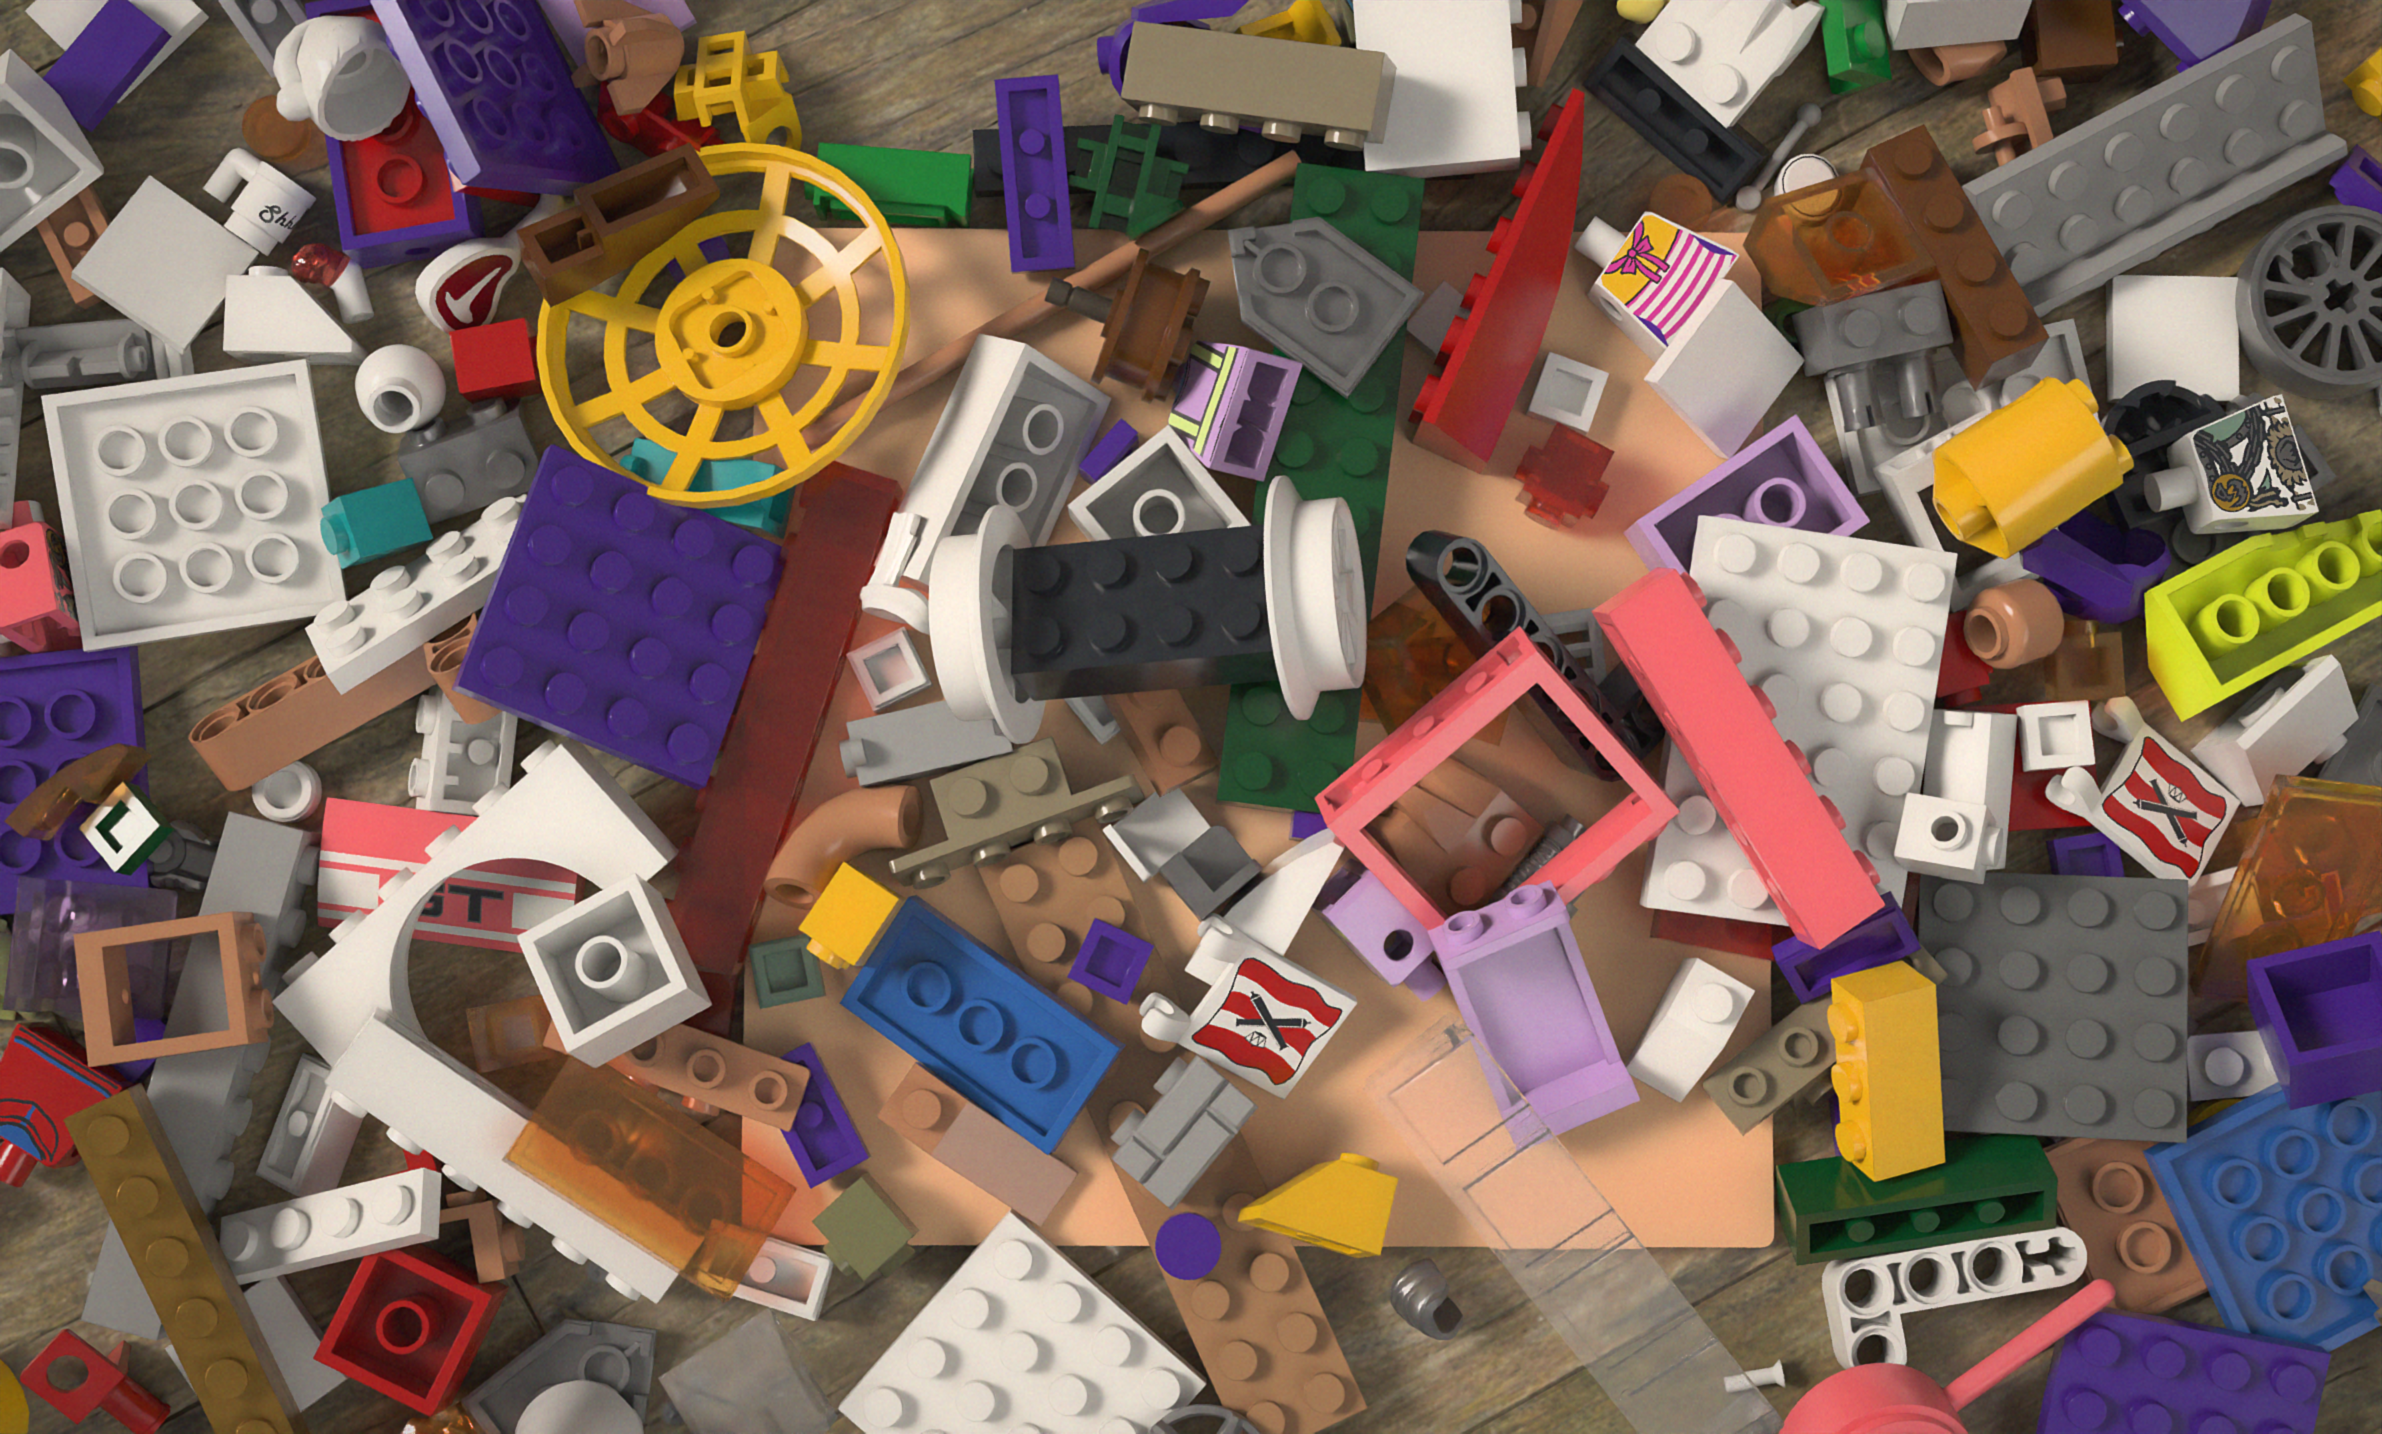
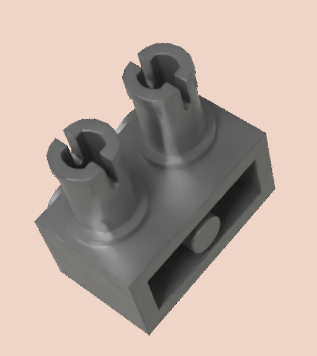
M1940 279L1829 302L1792 315L1800 355L1805 360L1802 364L1805 378L1827 373L1828 378H1835L1845 433L1886 424L1873 371L1874 367L1879 366L1878 361L1885 360L1886 365L1893 364L1903 410V420L1945 411L1944 404L1941 402L1932 355L1937 354V347L1953 343Z

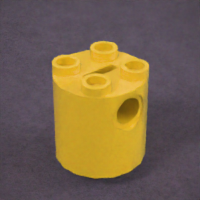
M2047 376L2015 401L2001 409L1994 410L1934 449L1931 454L1934 466L1933 504L1943 523L1958 540L2006 560L2070 519L2096 499L2110 491H2114L2123 483V474L2134 467L2133 459L2128 449L2115 435L2111 434L2107 437L2103 428L2093 416V414L2098 412V404L2091 391L2082 381L2074 378L2067 384H2063L2060 380Z

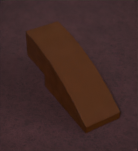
M689 142L573 190L574 207L516 231L522 261L551 308L622 272L663 245L720 197V190Z

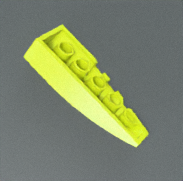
M2381 509L2360 513L2350 519L2325 524V521L2308 524L2284 533L2274 535L2266 533L2252 536L2144 593L2148 668L2181 722L2382 615Z

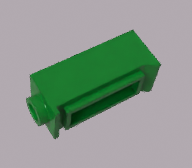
M819 142L817 158L840 170L865 191L888 224L947 228L948 222H952L961 229H970L974 188V168H971V154ZM804 181L805 199L813 201L820 221H827V213L832 212L835 220L862 222L859 216L837 197Z

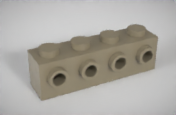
M1134 21L1121 99L1139 112L1138 119L1151 124L1176 126L1178 117L1201 120L1200 128L1221 134H1237L1239 125L1263 128L1261 135L1276 141L1298 143L1302 133L1324 136V144L1333 148L1362 151L1364 142L1383 144L1397 67L1385 52Z

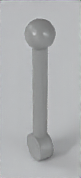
M1805 103L1799 107L1797 111L1798 121L1752 184L1742 187L1737 192L1734 203L1739 211L1750 213L1759 206L1761 202L1760 192L1806 129L1816 126L1820 122L1822 113L1817 104Z

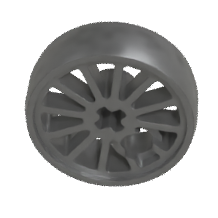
M2330 205L2307 210L2278 224L2251 249L2244 259L2237 274L2238 282L2235 295L2239 346L2251 365L2274 385L2287 392L2307 398L2340 399L2366 393L2382 384V356L2379 358V363L2374 361L2362 334L2363 332L2382 347V321L2372 315H2382V298L2371 295V293L2382 290V277L2372 281L2364 279V275L2376 260L2382 266V214L2366 208L2349 205ZM2321 237H2324L2329 241H2335L2334 251L2332 247ZM2352 245L2361 248L2365 254L2354 270L2350 268ZM2293 254L2302 255L2311 262L2314 268V277L2302 280L2292 273L2291 269L2294 266ZM2333 296L2340 306L2330 311L2326 308L2323 301ZM2264 297L2289 301L2294 305V309L2274 317H2269L2266 314ZM2296 321L2304 332L2288 349L2280 341L2274 329ZM2314 337L2323 338L2319 367L2302 360L2300 357L2301 352ZM2340 337H2342L2354 364L2355 370L2340 371L2337 369Z

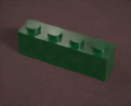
M1995 1133L1944 1141L1945 1163L1877 1182L1870 1179L1843 1156L1776 1165L1777 1215L1796 1265L1799 1266L2055 1229L2058 1178L2036 1135Z

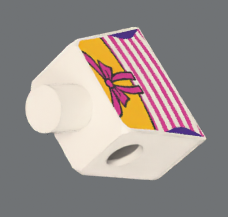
M1646 211L1627 237L1595 216L1574 246L1580 253L1604 268L1587 294L1591 302L1655 363L1717 281L1725 277L1740 256L1719 243L1659 215Z

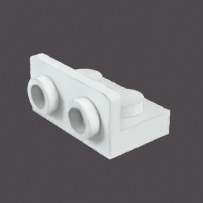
M438 684L430 687L429 695H421L416 712L417 733H424L421 759L414 758L408 781L409 796L417 797L416 809L479 816L472 807L500 782H503L510 789L518 717L502 711L482 723L466 724Z

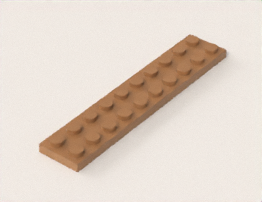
M1095 816L1071 824L1072 834L1061 841L1042 846L1036 845L1034 841L1012 851V855L1002 862L987 867H978L977 869L1024 972L1126 1045L1087 1102L1086 1108L1222 1406L1247 1418L1262 1434H1314L1367 1409L1366 1402L1291 1239L1238 1222L1241 1208L1268 1193V1189L1240 1130L1173 1210L1111 1159L1112 1155L1120 1147L1111 1139V1136L1135 1108L1144 1115L1150 1111L1162 1096L1153 1086L1177 1057H1180L1189 1064L1197 1053L1178 1043L1156 1039L1145 1033L1141 1024L1144 1017L1140 1014L1139 1009L1151 993L1156 992L1165 996L1185 1013L1186 1011ZM1095 918L1154 945L1127 1005L1067 978ZM1200 1056L1203 1060H1205V1061L1210 1065L1208 1059H1206V1058ZM1191 1211L1206 1216L1216 1226L1220 1235L1221 1253L1217 1264L1207 1275L1195 1280H1182L1168 1274L1160 1265L1155 1252V1241L1159 1228L1169 1217L1180 1212ZM1244 1430L1241 1431V1434H1247Z

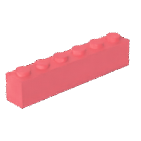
M1657 567L1591 612L1797 939L1821 950L1885 906L1884 901L1874 887L1880 883V877L1868 858L1859 850L1852 852L1840 833L1841 830L1846 828V823L1837 807L1827 796L1821 795L1818 797L1807 780L1806 776L1812 770L1802 751L1791 740L1788 739L1784 742L1772 724L1771 720L1777 717V713L1767 695L1756 684L1751 686L1747 684L1736 666L1742 661V657L1735 643L1721 628L1714 631L1701 609L1707 605V601L1698 584L1686 572L1679 575L1675 568Z

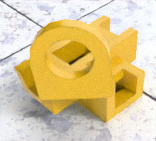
M745 30L700 37L698 41L697 62L695 64L679 66L675 75L674 100L678 121L699 118L701 127L711 126L713 115L736 112L746 143L766 144L769 134L775 128L784 126L787 132L785 147L800 151L802 131L791 94L785 92L781 84L789 82L790 76L778 51L753 54ZM734 48V52L714 54V51Z

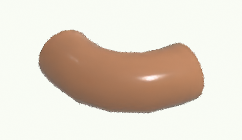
M902 784L854 788L819 804L788 832L768 868L763 883L765 892L782 904L793 908L811 910L843 862L849 863L853 858L873 849H912L918 841L923 824L924 809L920 790L915 785Z

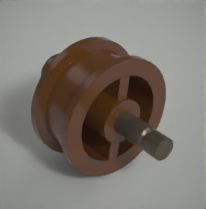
M1140 247L1124 290L1118 288L1114 299L1079 286L1073 288L1071 283L1053 277L1044 301L1061 308L1067 306V309L1071 312L1104 324L1100 337L1105 338L1096 362L1091 382L1100 384L1105 377L1142 390L1141 401L1151 404L1153 398L1165 402L1177 368L1182 364L1194 332L1191 328L1195 318L1191 316L1197 318L1211 281L1199 277L1201 271L1193 267L1184 275L1150 262L1149 250Z

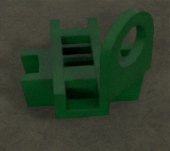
M1115 114L1108 144L1079 137L1077 148L1080 149L1075 175H1070L1068 185L1073 188L1096 193L1089 227L1097 229L1102 227L1126 233L1125 235L1132 243L1185 210L1182 201L1178 200L1183 175L1187 174L1189 164L1155 156L1162 125L1152 123L1151 128L1125 122V116Z

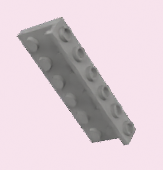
M2295 13L1963 185L1962 188L2028 301L2040 318L2048 314L2053 308L2086 291L2102 286L2107 280L2139 263L2156 258L2162 251L2185 239L2208 231L2216 223L2251 205L2265 201L2270 195L2298 180L2319 173L2325 166L2346 156L2348 149L2347 142L2344 139L2326 130L2312 22Z

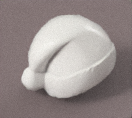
M322 16L309 19L295 26L282 40L276 50L273 71L281 88L277 94L276 106L278 112L288 121H302L310 117L321 131L337 140L360 141L381 133L384 128L389 127L393 118L401 113L411 84L402 64L392 55L386 44L387 34L383 26L365 17Z

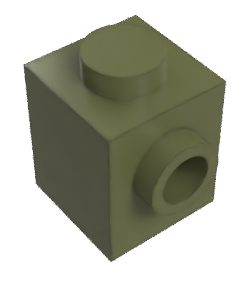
M868 1172L861 1176L812 1221L829 1241L823 1247L824 1252L834 1265L848 1277L856 1271L865 1281L878 1269L887 1278L915 1253V1250L907 1242L919 1229Z

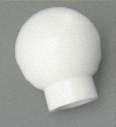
M395 344L376 350L363 361L356 375L355 390L363 413L375 426L389 433H404L425 426L438 415L445 401L446 383L439 365L430 355L413 346Z

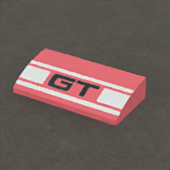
M327 797L319 860L318 926L336 928L358 909L367 917L384 902L377 894V891L405 867H408L413 874L417 873L432 859L424 851L430 843L454 824L463 832L478 817ZM526 858L495 859L473 864L458 870L435 891L418 918L412 939L523 953L516 936L583 901L586 878L562 866Z

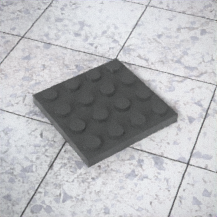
M1986 872L1984 883L1978 884L1918 873L1917 939L1948 974L1947 979L1936 986L1944 1131L2187 1143L2188 880Z

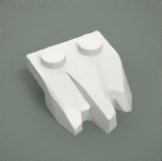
M1670 0L1635 45L1725 128L1734 126L1771 80L1776 76L1782 75L1809 43L1825 7L1811 0L1799 7L1792 4L1791 0Z

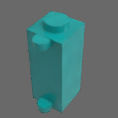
M635 438L631 454L624 455L620 465L647 481L661 485L677 454L664 449L650 440ZM747 459L703 460L687 491L710 492L732 490L766 480L785 470L777 465ZM797 485L774 496L739 506L699 510L750 533L784 539Z

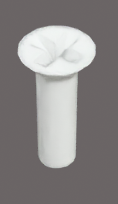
M1780 1359L1773 1367L1724 1375L1727 1391L1774 1383L1786 1388Z

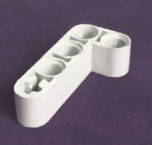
M2056 1225L2055 1229L1831 1261L1827 1264L1822 1275V1290L1833 1350L1837 1361L1845 1370L1859 1366L1860 1364L1857 1359L1859 1343L1865 1337L1876 1334L1879 1335L1883 1344V1352L1876 1363H1893L1905 1366L1907 1362V1349L1900 1314L2059 1287L2072 1283L2083 1274L2087 1264V1250L2083 1240L2075 1232ZM2049 1242L2057 1244L2058 1253L2048 1256V1264L2033 1259H2021L2019 1251L2026 1254L2045 1252L2049 1250ZM1990 1247L1996 1255L1997 1266L1989 1278L1979 1281L1973 1271V1261L1982 1249ZM1928 1258L1934 1268L1932 1282L1926 1289L1914 1291L1909 1282L1911 1267L1918 1260ZM1865 1269L1871 1279V1288L1868 1295L1860 1301L1850 1302L1845 1294L1846 1280L1854 1271Z

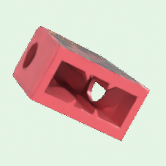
M31 500L14 502L12 529H5L4 532L0 533V634L32 654L82 649L83 644L65 536L45 523L42 507L39 502Z

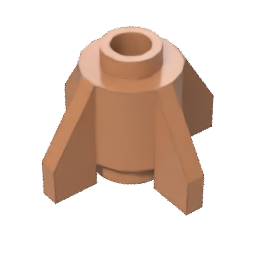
M573 0L583 27L598 26V28L591 29L586 35L584 45L586 62L582 63L571 76L575 88L597 85L604 80L608 81L610 84L607 88L618 116L640 113L678 71L685 50L680 30L666 15L662 13L654 14L624 0Z

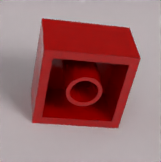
M421 1243L366 1255L363 1257L313 1359L429 1417H433L451 1406L510 1287L498 1281L479 1284L476 1270Z

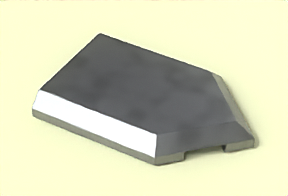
M1320 217L1293 220V223L1262 228H1254L1252 226L1228 230L1241 322L1291 359L1303 363L1302 367L1346 399L1355 390L1424 296L1421 290Z
M566 1318L461 1401L486 1434H515L521 1415L538 1395L557 1384L584 1379L607 1384L618 1391V1394L630 1407L636 1410L643 1424L646 1420L658 1329Z

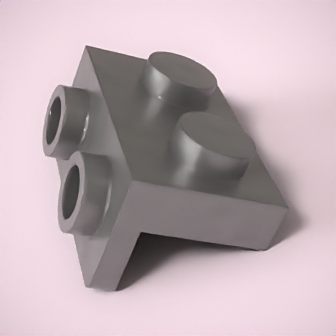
M502 397L487 398L469 407L466 411L468 415L445 423L442 418L436 417L417 430L406 431L407 436L400 440L397 460L406 479L413 478L428 525L530 490L541 457L524 420L525 408L520 397L505 402Z

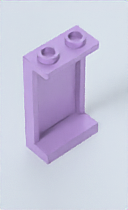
M1551 880L1538 885H1525L1516 888L1505 899L1476 911H1463L1454 914L1443 925L1427 931L1501 1114L1519 1151L1640 1101L1634 1082L1620 1058L1570 927V916L1567 908Z

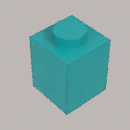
M412 477L339 496L321 508L324 516L320 521L322 539L329 553L332 555L337 554L341 569L407 552L433 539Z

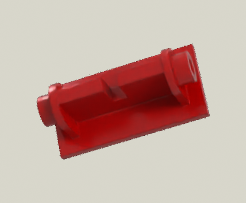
M604 80L600 84L597 122L602 124L613 138L622 143L631 144L650 158L689 142L699 152H701L700 148L727 144L720 139V130L712 126L701 127L699 118L678 121L676 116L671 122L664 117L673 109L674 100L661 91L640 113L618 116L607 88L610 83Z

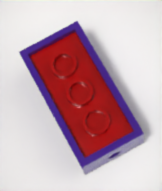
M323 0L305 3L307 20L322 16L365 17L382 25L373 6L366 0ZM412 84L401 113L394 117L390 126L384 128L381 133L353 142L350 140H337L325 134L342 251L363 269L438 257L448 249L467 240L486 238L480 197L455 192L453 189L450 171L444 159L445 149L431 121L419 110L415 102V90Z

